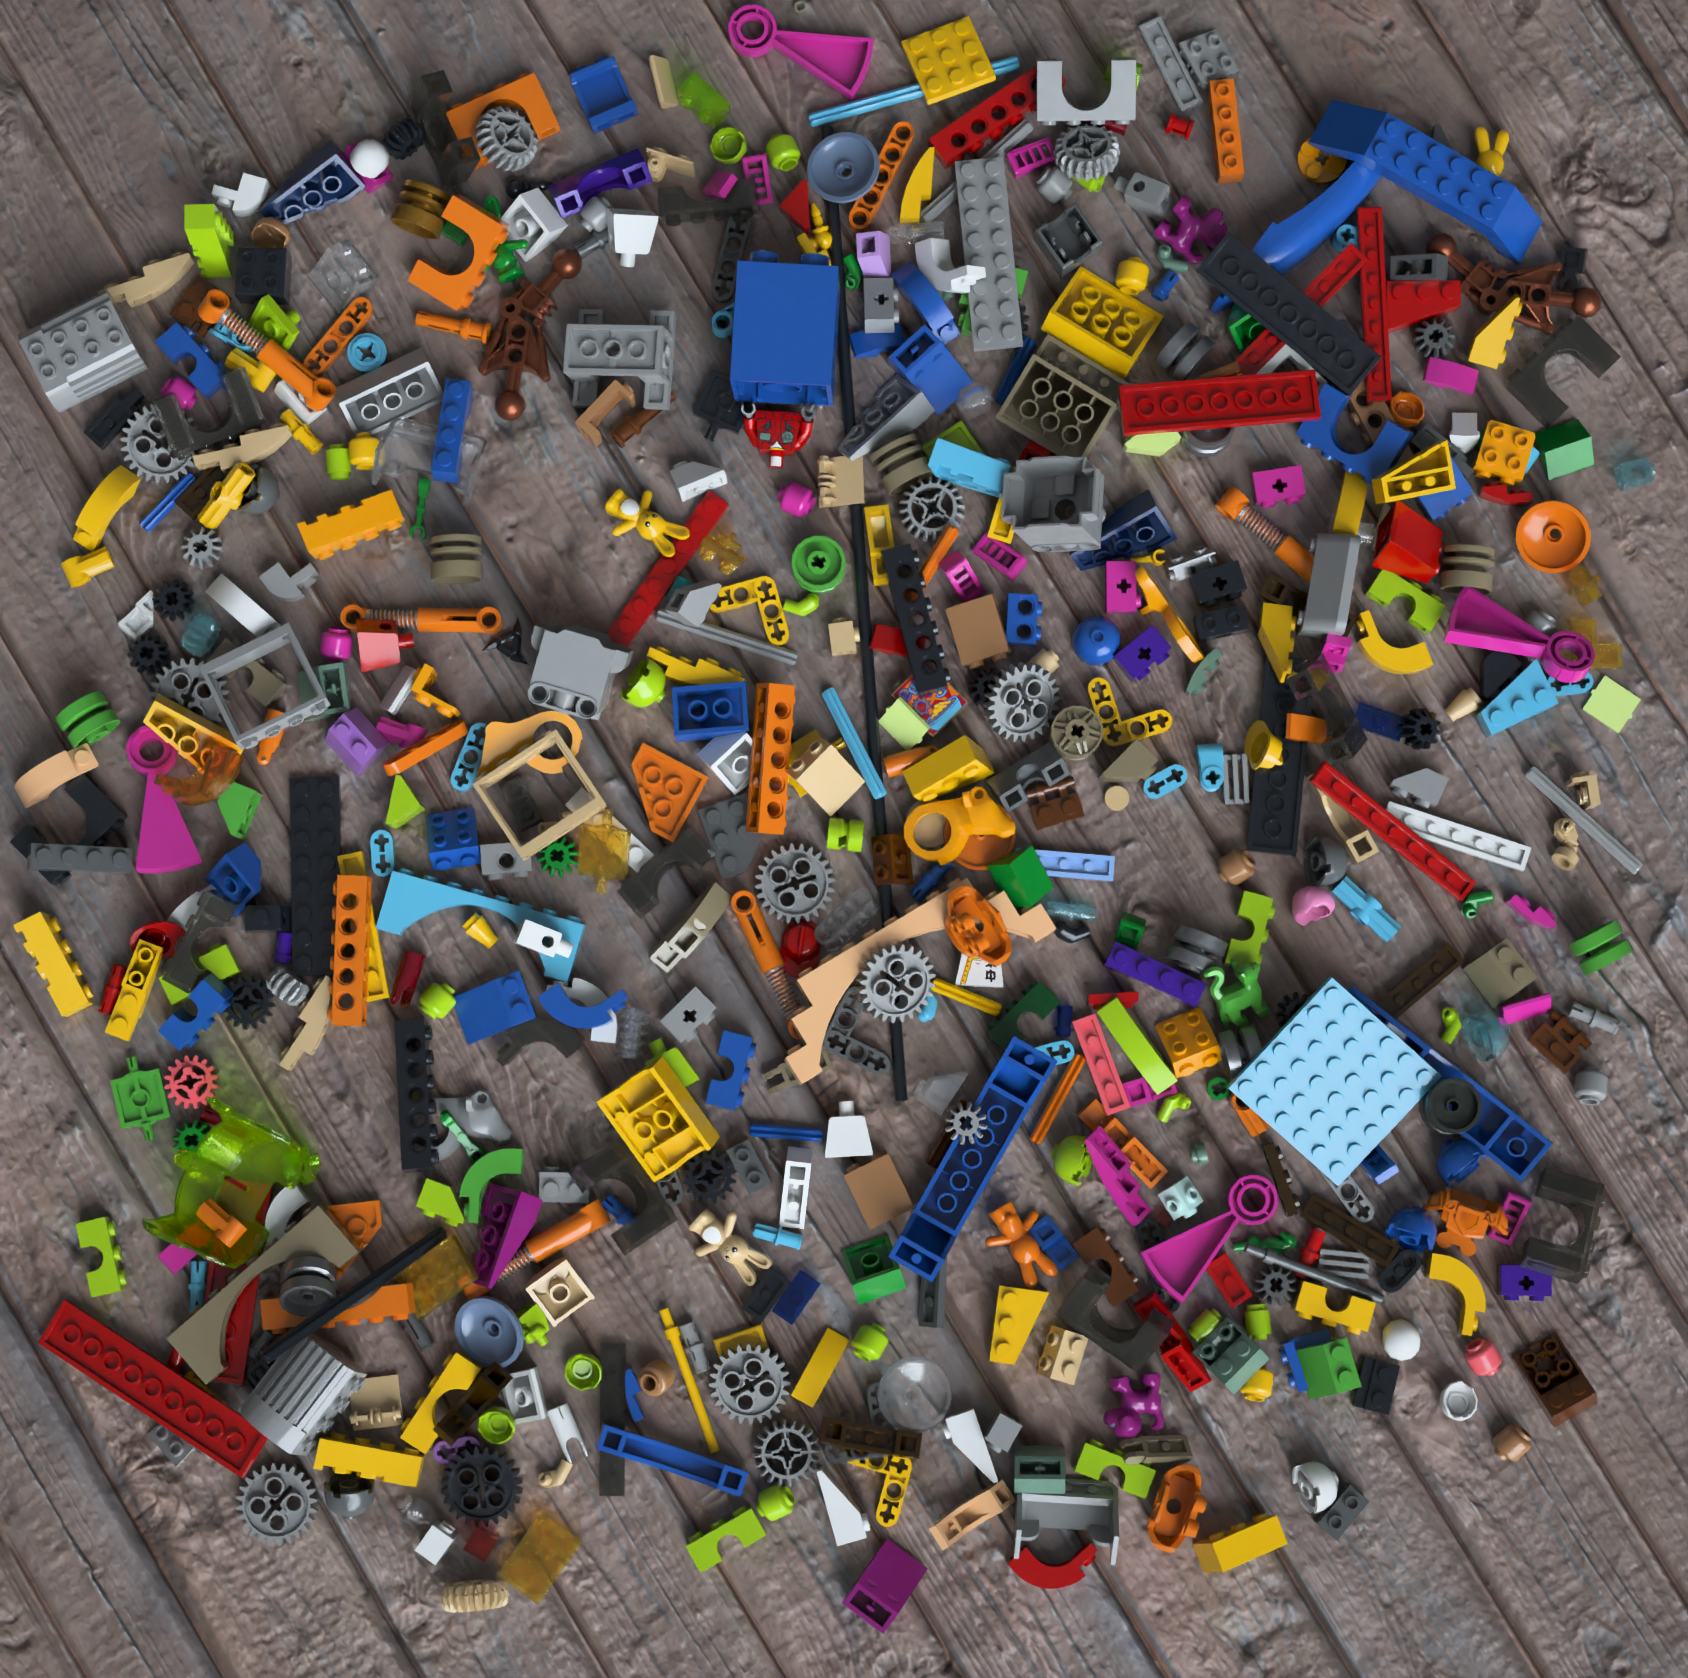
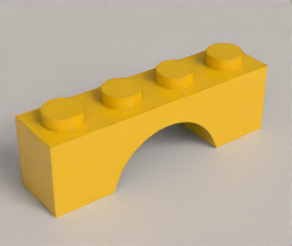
M457 1351L454 1355L451 1353L442 1364L445 1370L441 1376L436 1374L428 1386L431 1389L426 1398L422 1396L414 1407L417 1410L416 1414L412 1419L408 1417L400 1428L403 1431L400 1438L424 1454L429 1452L439 1436L433 1431V1428L437 1425L435 1408L439 1398L445 1392L452 1389H470L484 1368L460 1351Z

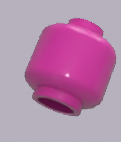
M176 376L173 379L169 377L159 392L162 395V403H165L170 408L176 407V412L178 413L184 411L185 408L190 410L198 399L194 396L196 387L180 376Z
M791 482L787 487L782 486L777 500L780 501V508L783 512L801 518L805 514L809 515L811 513L816 497L813 496V491L809 487Z
M330 626L328 630L321 633L319 651L322 656L327 657V662L341 663L342 659L351 657L353 636L347 632L348 629Z

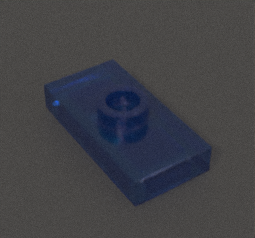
M1360 702L1351 727L1399 742L1401 739L1399 734L1403 732V728L1398 725L1404 723V720L1400 715Z
M800 1269L772 1309V1312L793 1325L821 1283Z

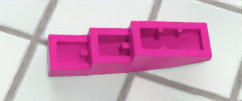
M1098 1126L1084 1140L1103 1184L1118 1208L1134 1227L1145 1218L1151 1209L1137 1193L1141 1185L1127 1170L1131 1162L1103 1128Z

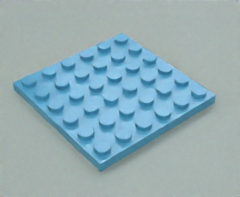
M1330 975L1227 1087L1339 1186L1442 1076Z

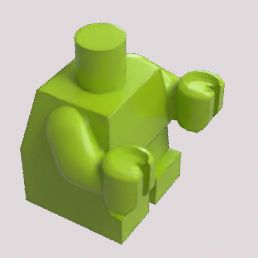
M537 1303L526 1304L515 1313L522 1326L523 1337L527 1344L537 1340L542 1347L549 1342L545 1333L550 1329L546 1316Z

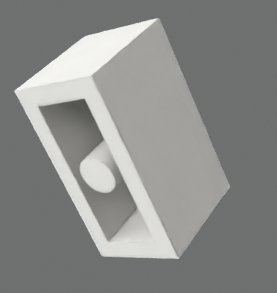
M437 1520L428 1530L415 1551L436 1565L459 1534L454 1532L456 1528L448 1521L443 1520V1522Z

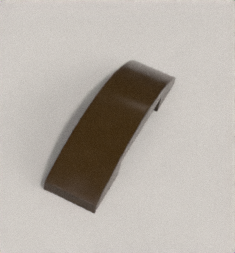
M1269 572L1258 594L1272 604L1293 606L1292 616H1296V618H1298L1299 610L1304 611L1308 597L1307 593L1291 586L1292 583ZM1350 613L1348 614L1343 637H1348L1357 619L1356 616Z
M825 1416L822 1417L819 1437L820 1443L912 1459H919L922 1433L851 1423L848 1420Z

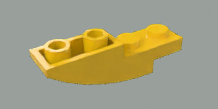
M657 646L656 649L650 647L646 657H649L657 664L667 668L665 673L666 679L679 684L693 686L745 681L741 677V672L733 668H729L728 671L719 667V662L706 657L705 661L699 658L696 667H694L691 660L682 656L679 659L669 656L671 652L660 646Z
M139 939L121 986L123 987L105 1033L125 1041H130L137 1021L142 1017L164 948Z

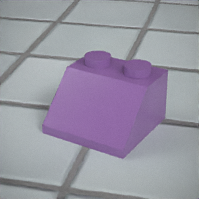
M358 708L343 713L328 729L325 742L357 777L361 776L390 745Z

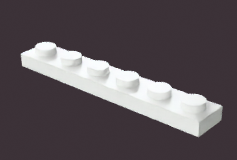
M1391 801L1387 803L1386 810L1423 840L1521 872L1525 870L1531 847Z

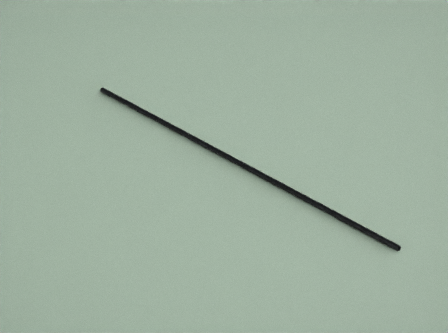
M826 125L821 127L822 140L834 134L833 126ZM826 200L828 227L832 236L830 246L831 265L838 266L840 280L837 345L844 437H846L850 430L856 426L844 263L842 259L839 203ZM862 503L850 505L868 751L869 757L883 783L873 649L869 648L872 628ZM872 796L875 836L886 835L885 798L874 799ZM891 885L879 886L882 929L885 927L883 923L894 917ZM897 961L891 964L890 970L896 968ZM886 973V979L899 987V981ZM900 995L895 998L894 1004L900 1001ZM896 1017L894 1023L889 1021L895 1101L908 1100L902 1022Z

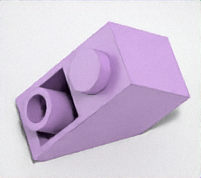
M881 231L856 233L857 259L864 278H891L890 236Z

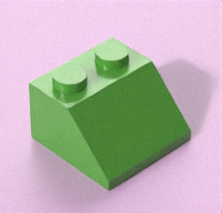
M226 779L225 784L221 783L218 788L216 797L219 799L217 803L230 834L244 841L262 794Z
M1338 1337L1296 1350L1309 1389L1306 1390L1309 1399L1339 1394L1362 1387L1347 1337Z

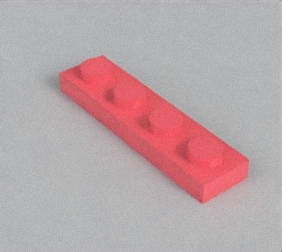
M1096 1013L1072 1021L1073 1029L1106 1116L1130 1108Z

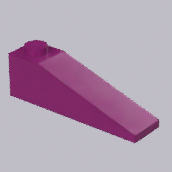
M492 1183L489 1184L481 1208L484 1223L483 1229H479L478 1238H481V1247L476 1253L472 1283L492 1289L535 1224L542 1199L515 1189Z

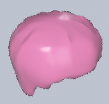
M1307 886L1295 892L1292 899V917L1296 923L1303 926L1310 921H1318L1320 918L1328 917L1335 909V901L1330 893L1316 886Z

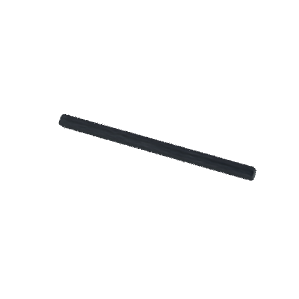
M437 1227L260 1351L262 1359L266 1363H270L445 1241L447 1239L446 1231L442 1227Z

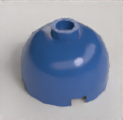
M1092 616L1084 619L1076 626L1072 635V647L1082 662L1088 665L1100 666L1111 661L1121 647V635L1118 627L1111 620L1103 616Z
M1449 1139L1439 1147L1441 1153L1437 1156L1436 1160L1437 1173L1448 1187H1452V1181L1456 1179L1460 1183L1480 1166L1478 1160L1481 1157L1485 1160L1487 1155L1472 1141L1458 1139L1452 1142Z
M1413 1206L1412 1208L1400 1209L1392 1215L1385 1235L1389 1240L1395 1238L1401 1241L1398 1245L1404 1249L1424 1253L1426 1248H1429V1251L1433 1250L1437 1236V1226L1424 1208Z

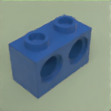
M1008 593L1005 634L1009 646L1035 647L1036 641H1040L1041 626H1037V616H1042V602L1038 601L1037 594ZM1026 602L1031 606V611L1023 614L1018 610V605ZM1019 627H1026L1030 631V636L1020 638L1016 630Z

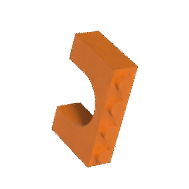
M535 72L521 74L516 78V81L509 84H499L493 89L494 91L487 94H477L472 97V101L465 104H455L449 108L448 112H445L472 171L489 164L487 163L488 158L485 155H481L482 149L476 147L478 141L474 138L476 133L474 129L476 124H478L479 118L489 109H495L499 106L518 108L527 116L539 141L561 131Z
M454 194L447 204L442 217L463 229L470 236L474 245V258L471 265L464 272L455 274L448 272L427 258H421L416 262L407 281L452 309L459 311L468 308L474 299L472 293L475 287H479L484 281L485 274L483 273L487 265L490 266L497 256L495 250L499 244L502 245L509 233L506 230L510 224L463 195Z

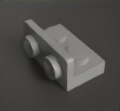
M545 1167L544 1172H539V1198L542 1199V1202L589 1203L590 1173H585V1168H570V1172H560V1167Z

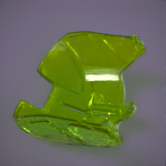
M213 1096L212 1099L208 1097L206 1101L212 1109L220 1114L223 1121L212 1127L203 1137L195 1151L181 1149L175 1154L174 1163L185 1170L176 1191L174 1213L155 1219L143 1218L141 1222L143 1228L151 1235L180 1248L186 1247L204 1259L235 1269L256 1255L266 1242L269 1231L256 1221V1214L273 1183L278 1182L289 1189L295 1188L303 1168L301 1146L294 1139L253 1121L252 1118ZM225 1175L247 1186V1191L225 1180ZM210 1198L248 1229L231 1248L224 1244L214 1234V1231L196 1215L202 1203Z

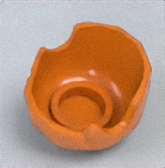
M1400 391L1392 397V401L1388 404V409L1395 422L1405 428L1416 426L1425 414L1424 404L1420 397L1413 393Z

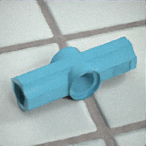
M1347 876L1331 891L1333 895L1350 909L1349 912L1356 920L1364 926L1367 925L1383 941L1388 942L1401 928L1382 909V905L1373 896L1364 893Z

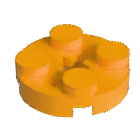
M1310 138L1302 144L1297 156V167L1300 174L1317 185H1326L1334 182L1343 172L1347 159L1331 154L1327 155L1309 145ZM1319 154H1323V156L1328 158L1323 166L1320 162L1315 161Z

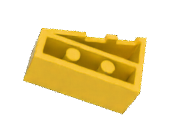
M1448 440L1433 443L1371 479L1376 504L1456 489Z
M966 735L903 771L913 797L922 803L930 802L937 797L995 774L985 750Z
M998 1285L989 1361L1015 1364L1049 1295L1048 1291Z
M1266 1512L1252 1517L1253 1521L1235 1524L1228 1531L1214 1533L1209 1538L1194 1543L1193 1547L1203 1573L1225 1572L1288 1544L1277 1515H1267Z

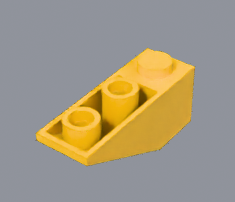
M1514 294L1474 334L1467 355L1468 361L1497 369L1499 363L1503 364L1507 349H1504L1506 340H1511L1515 326L1512 325L1514 316H1519L1523 302H1519V294Z
M1263 602L1259 615L1258 637L1279 682L1284 683L1286 674H1291L1293 660L1288 658L1289 652L1292 653L1294 647V638L1290 637V633L1295 629L1296 616H1292L1293 606Z

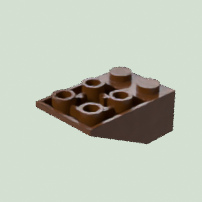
M1556 1331L1512 1356L1538 1404L1554 1428L1597 1404L1595 1390Z

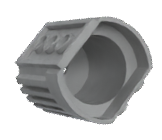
M107 290L17 335L45 394L59 413L149 368L145 360L146 358L125 317Z
M313 1332L277 1358L238 1411L254 1428L289 1454L307 1456L317 1447L318 1440L322 1436L321 1434H325L331 1429L334 1424L333 1418L338 1412L342 1413L350 1403L348 1399L353 1392L357 1393L365 1384L364 1378L367 1373L335 1345Z

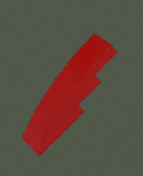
M1156 1292L1135 1302L1133 1308L1148 1325L1147 1333L1161 1348L1160 1356L1186 1388L1192 1392L1209 1383L1211 1378L1206 1368L1192 1353L1195 1350L1193 1345Z

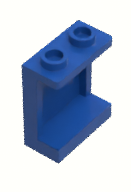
M614 56L601 57L595 61V64L588 67H577L569 75L571 84L593 134L638 116L637 107L630 96Z
M1452 457L1451 463L1456 489L1416 497L1426 513L1424 515L1427 519H1442L1449 513L1448 509L1454 505H1462L1469 499L1468 495L1473 493V490Z

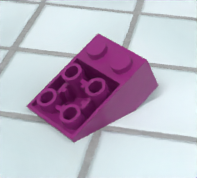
M887 1538L843 1598L842 1604L884 1634L928 1568Z

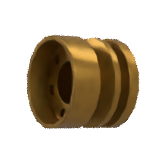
M409 179L405 180L402 186L405 191H401L399 197L407 204H395L390 221L412 234L428 239H438L444 223L435 215L442 216L451 196L431 184Z

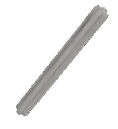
M1023 119L980 159L1004 157L1006 153L1010 152L1033 131L1032 124L1028 120ZM956 180L920 212V217L925 223L929 224L958 198Z
M662 608L658 610L656 615L657 622L790 665H795L798 653L709 623L702 622L699 628L686 626Z
M1533 766L1526 772L1525 778L1630 873L1635 874L1641 869L1643 864L1537 767Z

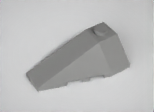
M896 374L875 395L877 401L871 409H865L863 412L864 419L859 425L854 426L838 447V451L853 461L917 428L935 412L924 394Z

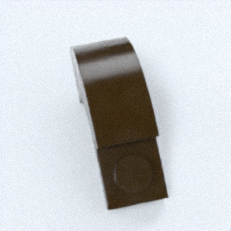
M494 1361L457 1404L433 1428V1431L452 1446L489 1407L513 1377Z

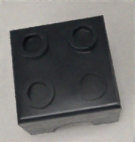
M237 247L235 296L240 303L254 304L255 301L269 294L278 305H289L292 257L287 248Z

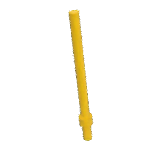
M669 1308L662 1309L659 1313L666 1329L664 1334L666 1339L670 1340L710 1453L717 1452L720 1448L681 1344L679 1328L675 1326Z

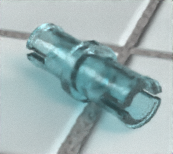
M1047 899V907H1052L1045 908L1048 915L1065 917L1068 921L1078 919L1095 922L1096 916L1091 915L1097 914V907L1078 905L1075 904V901L1065 903Z

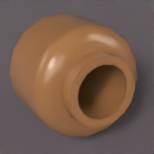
M1235 848L1219 859L1218 875L1225 883L1229 881L1233 885H1239L1254 874L1255 860L1247 850Z
M663 1360L651 1361L638 1374V1384L641 1390L650 1396L663 1394L671 1388L675 1379L674 1370Z
M1508 1424L1494 1437L1493 1441L1496 1446L1494 1452L1503 1461L1509 1459L1516 1462L1531 1448V1436L1521 1425Z

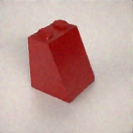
M1396 501L1378 525L1372 566L1427 584L1433 575L1437 576L1440 570L1441 562L1438 561V558L1444 547V542L1441 541L1443 531L1404 503Z

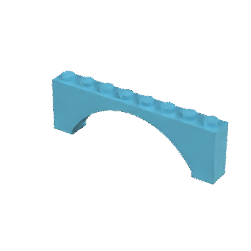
M400 868L399 872L392 870L377 921V929L403 936L404 930L413 923L438 910L457 906L487 908L506 916L519 927L522 919H526L562 933V940L574 944L569 958L556 953L554 957L541 953L539 955L545 968V977L570 983L586 927L584 924H581L580 918L567 915L566 919L557 917L558 912L543 908L542 912L533 910L534 906L531 904L519 902L517 906L510 904V899L495 895V898L492 899L485 897L486 892L472 888L471 892L461 890L462 885L448 881L446 886L437 883L438 878L424 875L423 879L414 877V872ZM544 936L542 945L548 947L551 944V939Z

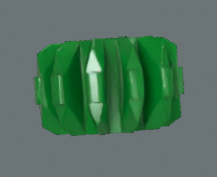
M565 836L561 839L560 844L557 839L552 845H548L546 850L542 849L539 851V853L545 854V856L537 858V862H547L541 867V870L544 872L551 867L549 871L550 877H554L556 870H558L559 877L563 878V869L572 874L573 870L569 865L578 866L579 864L578 861L572 859V857L579 856V852H570L575 847V843L571 842L566 846L567 837ZM554 852H564V855H562L564 860L562 862L557 860L553 862L552 858H555L553 856Z
M194 1119L192 1125L189 1120L184 1121L185 1129L180 1126L176 1127L180 1136L173 1135L172 1140H179V1144L174 1145L173 1149L179 1150L182 1148L178 1155L180 1158H184L188 1154V1161L193 1162L196 1155V1158L201 1161L204 1159L202 1151L207 1155L212 1153L207 1148V1145H215V1141L208 1140V1137L214 1135V1131L205 1132L209 1124L204 1123L200 1126V1120ZM197 1135L198 1145L190 1146L189 1142L191 1140H189V1137Z

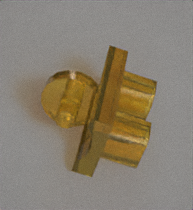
M733 531L729 536L720 532L717 539L708 535L701 542L703 547L699 558L712 563L715 556L719 555L724 560L718 569L728 576L743 565L747 559L736 552L739 551L741 545L734 541L737 534Z
M1580 565L1573 567L1569 571L1568 579L1574 587L1568 591L1570 598L1577 596L1582 607L1603 596L1597 586L1602 581L1599 574L1590 579L1589 570Z

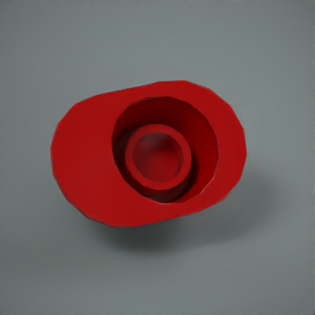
M800 919V924H797L796 920L786 926L783 932L780 954L785 964L782 969H785L784 972L791 977L800 978L798 976L799 973L809 967L814 970L818 965L822 934L819 927L813 921L807 922L805 919Z
M149 921L135 930L130 939V947L133 952L139 939L164 948L161 958L177 955L183 952L188 945V937L184 929L176 923L168 921Z

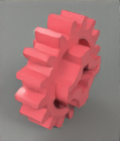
M189 1055L184 1056V1062L176 1059L175 1063L177 1066L168 1067L172 1072L171 1076H164L166 1080H170V1084L164 1086V1089H171L172 1091L168 1098L176 1097L175 1105L178 1106L184 1102V1109H189L191 1104H193L194 1109H199V1102L208 1105L207 1098L216 1097L212 1090L219 1089L220 1087L214 1084V1080L220 1078L219 1075L212 1074L216 1067H207L209 1060L204 1059L200 1062V1056L197 1055L194 1056L193 1061H191ZM194 1065L203 1069L206 1074L200 1075L197 1073ZM183 1069V1075L179 1080H176L179 1072ZM191 1077L202 1080L193 1084V1088L192 1086L182 1085L190 1081ZM208 1084L205 1092L201 1095V1089L204 1085ZM183 1089L186 1091L189 1099L183 1097L178 1090Z

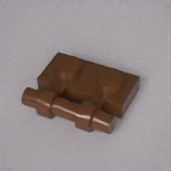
M197 275L170 315L191 330L196 323H199L201 326L196 333L204 338L208 330L213 328L215 324L202 320L198 314V307L208 291L219 289L200 275Z
M1073 776L1064 778L1051 787L1047 784L1042 785L1038 783L1033 788L1025 790L1027 799L1037 797L1039 803L1030 806L1037 831L1085 816L1078 792L1068 795L1066 788L1075 785ZM1054 791L1059 792V798L1046 801L1045 794Z
M1554 1009L1549 1014V1017L1555 1024L1550 1027L1546 1022H1542L1527 1041L1558 1070L1566 1074L1582 1056L1575 1049L1578 1044L1587 1050L1592 1045V1042L1586 1038V1033L1581 1029H1576L1569 1022L1570 1019L1565 1014L1561 1015ZM1561 1029L1572 1037L1569 1042L1558 1034Z

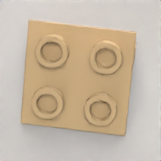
M659 147L646 149L648 170L652 181H662L666 169L695 178L694 162H691L689 157L680 154L677 157L667 154L666 150Z
M819 456V459H817L819 508L865 503L863 456L853 461L845 456L829 458V456Z
M398 1374L364 1378L365 1384L357 1393L353 1392L350 1396L352 1412L350 1414V1421L353 1424L354 1431L403 1425Z

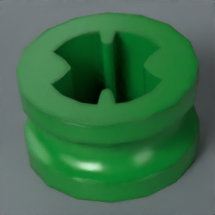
M1220 1077L1211 1079L1206 1087L1208 1095L1215 1100L1226 1098L1230 1091L1227 1087L1229 1083ZM1221 1082L1224 1084L1222 1088H1225L1224 1093H1218L1216 1096L1213 1094L1212 1091L1214 1089H1211L1213 1084L1217 1085Z

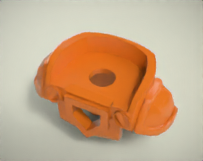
M959 886L948 893V913L944 919V925L955 947L969 958L979 957L992 965L999 966L1005 962L1012 952V943L1000 911L972 887ZM973 919H978L982 922L983 929L981 932L976 928Z
M1447 1186L1444 1187V1190H1439L1438 1193L1432 1194L1426 1204L1422 1206L1426 1210L1442 1209L1440 1218L1446 1223L1445 1227L1447 1230L1437 1234L1435 1241L1437 1246L1440 1248H1448L1451 1244L1459 1246L1460 1252L1465 1256H1471L1476 1252V1245L1471 1241V1238L1483 1239L1488 1225L1501 1235H1508L1509 1233L1507 1231L1508 1219L1504 1215L1505 1212L1502 1210V1204L1475 1197Z
M1180 1464L1171 1468L1163 1475L1161 1487L1158 1488L1150 1512L1152 1515L1147 1523L1150 1540L1161 1551L1171 1553L1180 1546L1185 1536L1195 1538L1197 1535L1199 1523L1196 1518L1199 1512H1204L1208 1499L1201 1495V1475L1199 1469L1194 1466ZM1170 1499L1180 1501L1181 1509L1175 1514L1168 1512L1166 1505Z

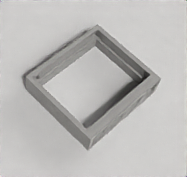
M289 622L199 666L240 750L252 748L258 744V741L266 737L277 736L282 729L288 726H297L303 722L304 718L312 714H321L327 707L331 706ZM291 643L318 697L241 734L215 680Z

